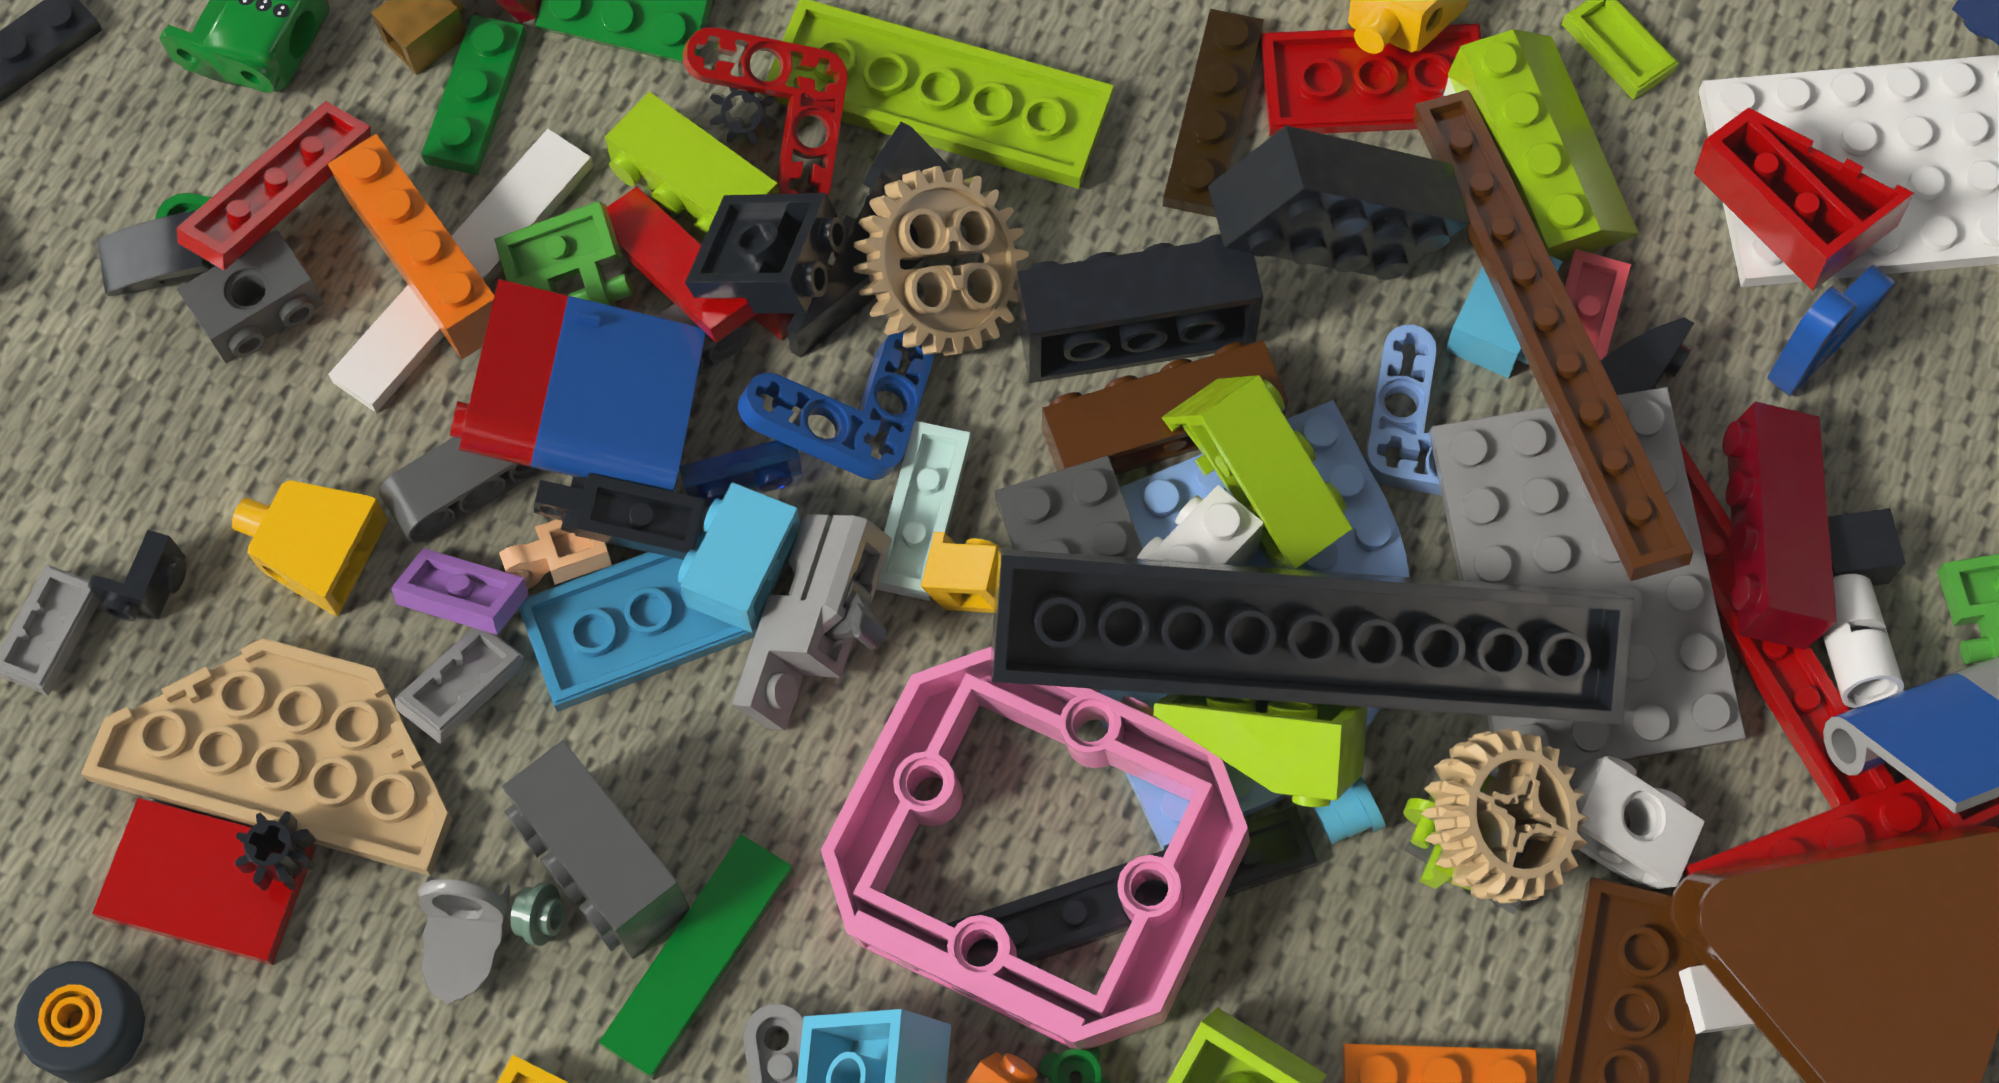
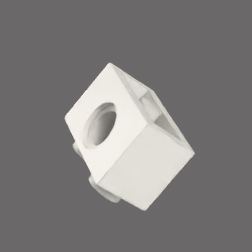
M1603 756L1599 759L1573 764L1572 767L1576 768L1569 781L1571 788H1578L1586 792L1576 801L1577 810L1590 817L1586 822L1577 826V833L1588 843L1579 850L1640 889L1652 890L1676 887L1705 821L1685 808L1686 803L1680 796L1665 789L1653 788L1636 777V769L1621 759ZM1624 810L1627 811L1630 818L1629 829L1624 820Z

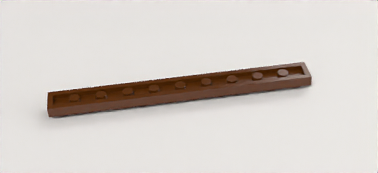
M1469 90L1415 104L1414 121L1432 159L1452 163L1470 221V224L1465 227L1466 232L1630 581L1690 565L1693 550Z

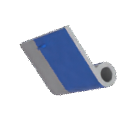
M1999 656L1831 717L1825 723L1823 735L1824 744L1832 762L1841 772L1849 776L1859 775L1889 763L1955 814L1999 797Z

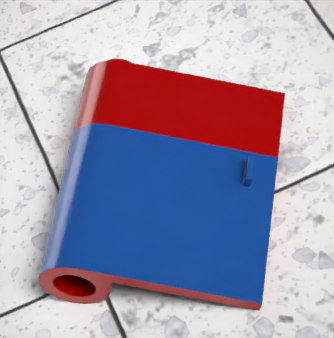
M498 279L470 402L457 401L449 436L461 439L459 451L573 477L588 478V474L591 473L673 492L681 462L706 333L697 326Z

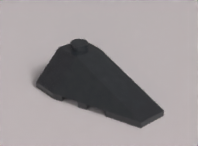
M900 122L871 166L863 182V185L870 188L858 218L845 216L843 220L846 228L845 246L841 252H834L836 259L834 264L827 263L826 265L828 285L825 294L822 297L812 298L807 313H795L787 328L791 353L800 358L876 298L875 294L860 296L859 290L868 284L870 279L869 275L854 272L853 268L860 263L867 262V254L853 246L854 242L868 239L870 236L859 224V220L872 215L877 216L869 204L870 200L883 195L887 196L884 186L888 183L902 180V175L917 170L922 172L935 166H940L943 173L952 169L911 126ZM911 224L910 235L913 242L917 245V231ZM923 259L900 260V267L904 270L912 269Z

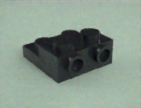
M826 193L724 195L685 284L694 298H746L754 313H807L812 298L822 297L826 292L828 285L826 265L831 253L841 252L845 246L846 228L844 222L838 217Z

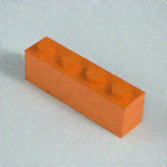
M378 135L371 136L327 163L345 198L460 358L464 359L483 346L494 294Z

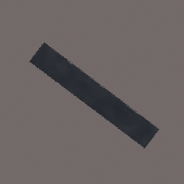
M1296 805L1246 822L1250 843L1224 898L1317 866L1318 860ZM1167 849L1151 855L1163 858ZM1127 863L947 923V925L955 928L959 922L971 916L983 915L994 918L1003 925L1017 950V958L1029 964L1128 931L1132 922L1123 909L1117 886L1120 873ZM1148 880L1137 888L1134 899L1141 905L1154 906L1165 899L1169 888L1161 881ZM990 939L977 941L968 950V963L977 967L988 965L997 956L998 943Z

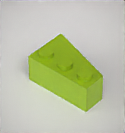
M1260 375L1216 379L1161 418L1172 432L1182 426L1203 455L1197 458L1195 463L1205 477L1216 471L1228 493L1264 522L1259 549L1271 565L1277 568L1297 569L1353 529L1343 514L1347 509L1345 501L1331 483L1323 481L1312 463L1316 460L1312 446L1300 432L1292 430L1282 413L1285 409L1284 401L1278 390L1269 381L1262 380Z

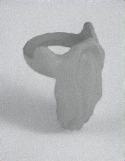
M432 876L426 878L425 882L419 887L420 906L422 911L428 915V921L423 932L424 953L421 970L427 988L432 995L447 1005H451L456 1000H464L468 995L474 994L489 977L496 952L501 944L502 924L509 908L511 888L509 882L506 883L500 895L470 882L453 879H435Z

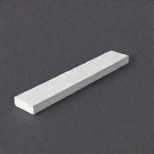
M547 129L451 236L487 286L503 270L494 238L547 220L594 167L591 156L550 129ZM407 285L328 375L335 385L377 413L440 342L444 334L409 285Z

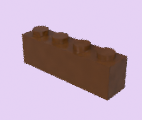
M1264 340L1248 345L1244 342L1231 343L1220 348L1214 355L1193 362L1190 359L1175 360L1165 365L1160 372L1140 378L1133 375L1123 376L1111 381L1104 389L1085 395L1079 392H1072L1057 397L1049 406L1042 407V432L1056 470H1063L1108 456L1115 475L1199 450L1182 426L1172 432L1161 417L1216 379L1260 375L1262 380L1269 381L1280 393L1285 404V409L1282 411L1285 416L1288 399Z

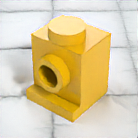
M934 532L921 587L945 610L994 613L998 552L1000 547L991 541L977 538L968 539L965 544H955L945 532Z

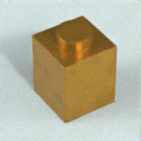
M387 0L371 12L384 43L416 75L462 42L466 32L461 16L465 14V9L460 0Z

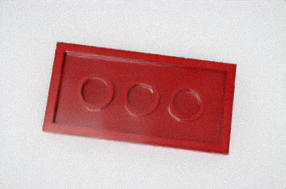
M1480 23L1448 25L1422 50L1417 52H1410L1388 43L1377 54L1368 53L1357 45L1354 39L1356 29L1261 33L1260 49L1269 136H1273L1286 125L1322 134L1418 129L1414 121L1415 104L1443 97L1449 77L1448 72L1460 46L1482 39Z

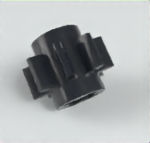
M729 87L731 93L727 97L721 93H712L710 99L714 103L721 105L720 114L715 115L709 122L710 125L724 123L730 129L727 134V143H731L738 133H747L749 141L754 145L758 142V133L755 128L759 124L768 128H774L776 121L772 117L765 115L766 107L772 105L777 100L776 96L769 95L763 98L760 93ZM741 95L745 103H756L758 110L751 115L752 124L745 125L741 117L732 119L729 110L736 105L735 96Z
M288 811L281 816L279 822L267 820L260 812L256 814L257 824L248 833L236 834V838L244 845L245 855L240 856L234 863L243 873H251L256 870L253 876V883L262 891H266L270 887L272 880L283 882L292 890L295 888L294 878L303 869L313 870L315 867L314 863L307 857L305 848L311 846L316 841V838L308 829L296 831L298 820ZM285 845V849L281 854L271 853L266 857L270 848L280 850Z

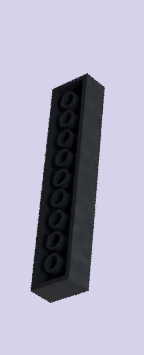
M999 549L990 675L992 682L1623 724L1634 598L1615 591Z

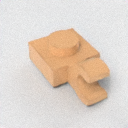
M556 519L535 526L539 540L528 544L510 546L499 552L505 571L524 577L528 590L537 585L548 572H551L556 585L612 566L605 542L575 536V533L561 530L562 521Z

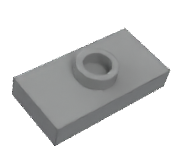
M45 565L0 647L1 678L47 696L50 695L100 602L98 597L88 588L90 580L54 566Z
M472 628L395 698V709L438 743L442 744L524 666V655L496 634Z

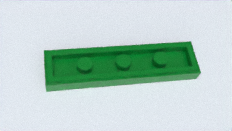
M740 834L598 1043L601 1047L654 1080L793 873L792 865Z

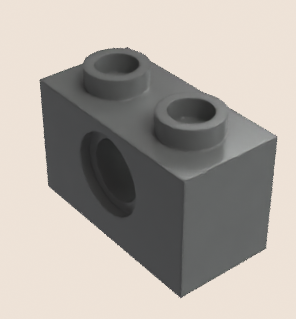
M277 229L261 238L225 271L214 266L177 288L184 302L225 363L236 357H246L255 353L262 347L267 338L286 327H296L303 324L313 315L315 309L324 305L313 281ZM264 296L257 304L246 306L251 299Z

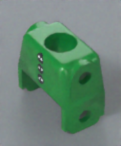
M210 0L199 17L192 33L168 24L159 38L171 60L181 65L187 71L221 83L248 87L265 93L284 90L289 85L326 20L330 7L328 0Z

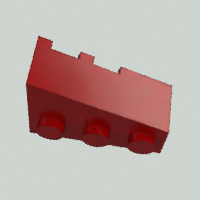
M1748 107L1705 139L1694 174L1778 258L1814 291L1898 227L1914 192L1898 184L1895 189L1884 185L1861 173L1864 168L1863 166L1848 158L1845 163H1842L1812 147L1813 140Z

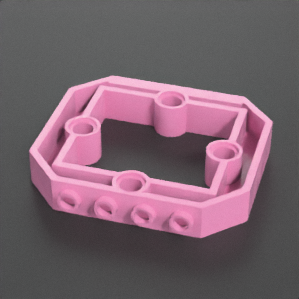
M991 646L911 675L825 840L821 853L846 932L857 945L1071 1049L1088 1050L1165 1022L1250 843L1248 827L1223 760L1163 721L1154 718V709L1128 696H1123L1121 702L1099 693L1101 689L992 682L990 675ZM979 706L1065 744L1072 758L1082 766L1100 768L1111 765L1190 801L1163 858L1154 855L1139 856L1127 863L1120 873L1117 884L1119 898L1124 911L1132 922L1097 995L1018 959L1014 943L1003 925L994 918L983 915L971 916L959 922L954 928L884 894L918 825L922 824L930 827L943 825L953 819L960 810L963 800L962 786L952 770L950 762ZM1097 719L1109 725L1106 735L1098 741L1087 742L1077 737L1081 726L1089 720ZM934 777L943 781L941 792L932 800L920 801L914 798L916 787L926 778ZM1148 880L1161 881L1169 888L1165 899L1154 906L1141 905L1134 899L1137 888ZM983 939L994 940L998 943L997 956L991 963L981 967L968 963L967 953L974 943Z

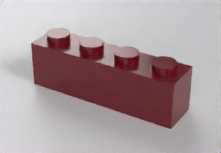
M1755 401L1736 421L1729 424L1722 443L1723 453L1728 458L1729 481L1726 488V502L1731 506L1732 521L1729 553L1734 558L1735 569L1732 604L1734 609L1737 610L1738 632L1740 636L1805 650L1837 623L1819 416Z

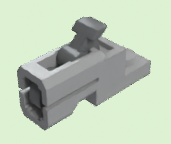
M807 514L803 517L788 561L795 573L788 595L768 596L732 706L764 728L785 731L798 697L803 676L841 678L854 638L871 650L883 643L886 629L882 621L874 615L870 605L892 540L887 534L868 519L855 515H833L832 518L829 515Z

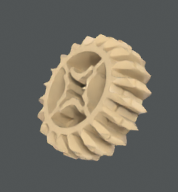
M1512 729L1499 730L1491 733V731L1477 733L1472 738H1468V741L1457 743L1454 747L1449 748L1450 758L1441 760L1440 763L1434 765L1441 781L1431 782L1430 785L1424 788L1435 799V806L1427 808L1421 815L1429 820H1434L1436 830L1425 841L1433 845L1440 844L1443 849L1435 864L1443 868L1454 867L1451 883L1457 884L1460 887L1470 886L1471 896H1476L1480 899H1493V901H1498V903L1502 904L1516 903L1518 899L1521 901L1535 900L1539 896L1544 895V890H1553L1557 886L1563 885L1562 873L1570 872L1571 869L1578 867L1571 850H1579L1588 844L1577 833V826L1590 819L1585 814L1578 812L1576 801L1586 792L1578 788H1571L1569 783L1576 768L1567 765L1558 766L1560 749L1552 748L1551 746L1542 747L1540 736L1531 734L1520 735L1519 731H1513ZM1495 767H1499L1496 780L1489 781L1485 793L1480 792V788L1488 774ZM1527 839H1530L1531 842L1527 851L1514 865L1516 853H1523L1524 845Z

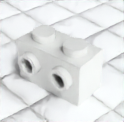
M1217 485L1204 499L1199 495L1193 497L1178 514L1175 520L1178 526L1164 540L1159 536L1153 538L1142 549L1137 558L1243 566L1259 550L1264 522L1222 487Z

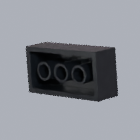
M1287 125L1208 186L1224 248L1250 252L1257 257L1271 256L1292 260L1300 265L1313 264L1335 268L1338 272L1343 273L1356 272L1372 275L1380 280H1391L1408 272L1411 264L1428 252L1445 247L1450 242V237L1470 224L1452 163Z
M1215 234L1198 243L1179 246L1171 243H1158L1147 247L1141 252L1117 255L1113 252H1101L1088 257L1084 261L1065 264L1055 261H1044L1032 265L1027 270L1017 271L1018 326L1029 383L1215 354L1220 348L1235 342H1244L1246 345L1255 343L1264 296L1254 255L1250 252L1224 248L1221 234Z

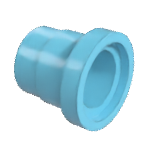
M1361 776L1337 801L1331 800L1329 806L1313 807L1332 845L1347 837L1351 838L1369 828L1377 832L1386 827L1378 806Z

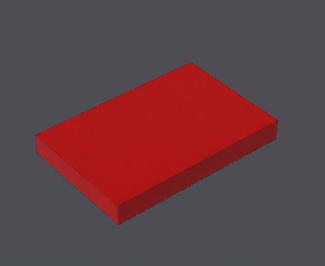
M137 798L92 914L101 920L273 965L308 870L303 869L294 878L295 888L292 890L283 882L272 880L270 887L266 891H262L253 883V876L256 870L251 873H243L234 863L240 856L245 855L244 845L236 838V834L248 833L252 827ZM285 845L280 850L270 848L266 857L271 853L281 854L285 849ZM313 845L305 848L307 857L312 860L316 849Z

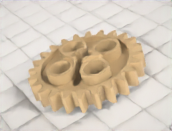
M935 166L922 172L917 170L902 175V180L886 184L884 189L887 196L883 195L873 198L869 202L877 216L872 215L859 220L860 226L870 234L869 238L856 241L853 246L867 254V262L860 263L853 268L854 272L869 275L870 282L859 290L860 296L875 294L878 300L871 309L870 316L876 317L887 314L890 318L884 333L891 335L904 331L903 347L910 348L922 344L924 355L941 353V351L944 356L961 354L963 350L966 352L982 348V341L1000 337L997 325L1009 324L1014 321L1011 312L1006 306L1018 304L1017 291L1013 289L1014 283H1017V271H1020L1016 269V261L1029 257L1027 251L1014 248L1013 241L1024 233L1023 228L1008 229L1006 224L1014 212L1013 208L997 210L994 206L997 202L999 191L994 189L980 194L982 177L974 176L963 180L961 168L951 169L943 173L940 166ZM961 221L967 230V241L961 234ZM911 224L917 231V245L913 242L910 235ZM965 254H982L984 257L983 263H966L953 267L950 265H937L907 270L900 267V260H920L932 256L935 258H948ZM968 278L974 288L973 299L967 289ZM918 282L922 285L925 293L923 303L917 294Z

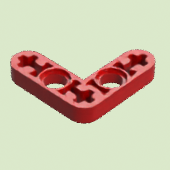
M706 27L697 31L686 42L683 50V63L687 72L692 77L705 83L789 99L776 180L779 194H798L797 191L789 189V182L799 179L803 169L804 161L792 162V154H795L804 159L822 158V167L815 163L809 167L808 184L816 186L817 193H826L828 196L831 189L847 85V69L843 60L828 50L716 27ZM707 41L715 42V51L717 53L733 56L737 52L736 45L743 46L744 51L738 62L739 76L731 75V70L735 65L732 62L717 61L711 70L704 68V58L695 55V49H702ZM768 51L777 57L780 63V73L775 80L762 81L753 75L750 69V60L754 53ZM791 56L799 58L795 67L798 70L812 71L819 63L824 64L825 74L832 76L834 83H828L820 92L815 90V80L797 76L793 80L794 87L787 86L786 82L792 71ZM814 117L823 123L826 129V139L820 147L810 148L799 141L797 125L802 118Z

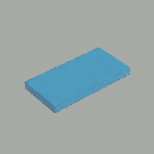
M707 532L699 533L695 551H698ZM651 552L526 597L519 607L557 712L755 637L761 616L753 633L687 607L680 587L681 583L678 582V574L683 560Z

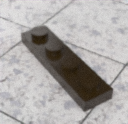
M1210 9L1163 196V207L1216 217L1208 186L1229 170L1264 19Z

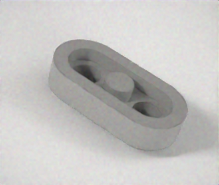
M770 1004L755 1011L748 1019L744 1028L743 1039L750 1083H797L803 1018L793 1008L783 1004ZM775 1030H783L789 1035L788 1044L778 1051L769 1049L766 1046L768 1035Z

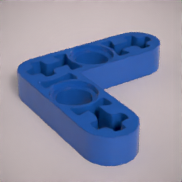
M1872 264L1844 293L1831 286L1801 319L1767 379L1789 397L1793 396L1878 308L1897 282Z
M904 331L888 335L876 352L858 409L781 375L762 373L752 378L738 401V411L745 424L756 432L869 480L883 479L894 470L905 454L932 367L934 354L924 355L922 344L910 348L903 347ZM900 348L909 351L908 360L911 361L902 375L894 373L899 367L902 358ZM879 391H889L897 395L902 401L903 413L891 414L885 411L879 405L877 393ZM763 394L773 398L772 407L774 410L772 412L762 408L764 401L761 397ZM794 406L800 408L801 411L796 416L793 423L789 422V418L794 413V411L791 410ZM811 415H821L829 419L834 425L835 437L824 439L815 435L809 427L808 417ZM878 430L886 432L881 439L878 449L879 454L882 456L880 459L871 456L872 447L869 445V442L878 433Z

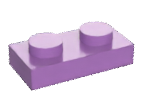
M425 548L421 550L391 587L397 605L496 635L499 634L529 595L524 577Z

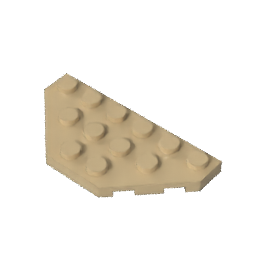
M261 638L241 648V655L211 670L206 666L162 688L163 694L132 710L127 706L105 717L81 772V775L90 782L252 827L257 824L256 814L260 812L267 820L279 822L281 816L288 811L298 820L296 831L308 829L315 836L316 841L313 844L428 876L433 874L452 822V817L399 711L395 709V704L380 674L375 668Z

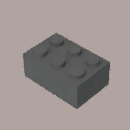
M563 740L501 786L513 804L504 811L505 815L537 858L544 852H548L541 860L570 901L575 904L584 897L586 901L579 908L588 919L590 926L611 952L621 944L633 959L683 919L689 910V905L678 882Z

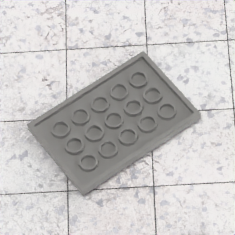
M1667 387L1617 396L1693 550L1690 565L1630 581L1549 407L1432 426L1429 431L1459 581L1615 591L1634 598L1623 724L1487 715L1491 733L1512 729L1513 731H1519L1520 735L1531 734L1540 736L1542 747L1551 746L1552 748L1560 749L1558 766L1567 765L1572 767L1573 764L1599 759L1603 756H1611L1627 761L1739 742L1746 738Z

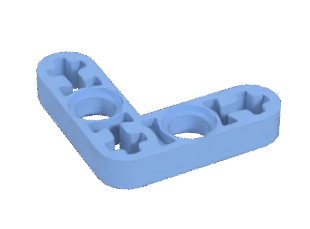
M1414 324L1401 325L1394 328L1388 334L1384 343L1365 461L1376 481L1380 484L1442 495L1438 474L1434 466L1435 459L1429 433H1424L1436 357V342L1427 330ZM1404 344L1415 345L1414 350L1415 354H1417L1410 377L1399 376L1403 360V354L1400 351ZM1402 393L1414 400L1417 411L1408 417H1397L1387 410L1384 400L1392 394ZM1388 447L1399 448L1398 454L1402 460L1399 461L1397 468L1386 466V457L1383 455ZM1420 450L1428 452L1423 465V474L1415 473Z

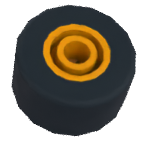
M68 961L48 968L28 985L17 1005L14 1028L20 1049L34 1065L69 1083H94L113 1076L131 1061L143 1039L145 1015L140 997L125 980L114 972L93 962Z

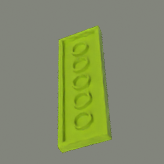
M812 0L798 1L782 39L785 42L828 50L843 60L847 69V85L841 118L842 122L891 136L900 122L911 126L933 148L1077 189L1081 187L1113 99L1114 85ZM776 56L765 81L775 80L780 73V63ZM791 56L792 71L786 82L787 86L794 87L793 80L797 76L815 80V90L820 92L828 83H834L833 77L825 74L824 64L819 63L812 71L798 70L795 67L799 58ZM776 97V103L788 106L789 99Z

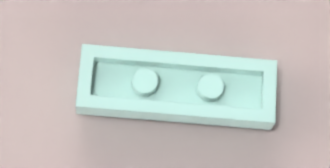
M914 421L884 533L892 540L876 590L930 601L931 596L921 587L934 532L948 533L971 445V432Z

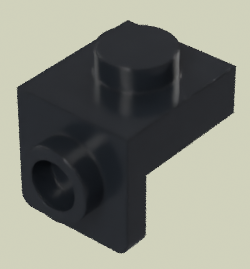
M147 530L124 583L92 575L88 588L102 602L101 609L114 617L126 621H136L139 614L159 620L170 593H176L183 584L186 575V556L169 535Z

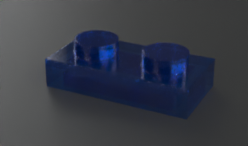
M777 440L679 466L686 494L706 500L705 507H710L716 498L723 500L732 482L748 489L758 486L760 491H773L791 484L793 476L803 474L798 449Z

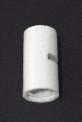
M1844 574L1833 577L1837 623L1822 636L1842 702L1848 707L1857 708L1903 691L1904 683L1871 580L1859 574Z

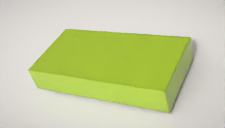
M1587 0L1564 15L1561 25L1633 100L1675 73L1679 63L1619 0Z

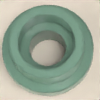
M539 883L534 887L526 886L518 892L511 910L510 920L513 933L517 936H522L527 944L535 946L545 945L552 936L559 933L563 926L565 904L560 899L558 889L552 884Z

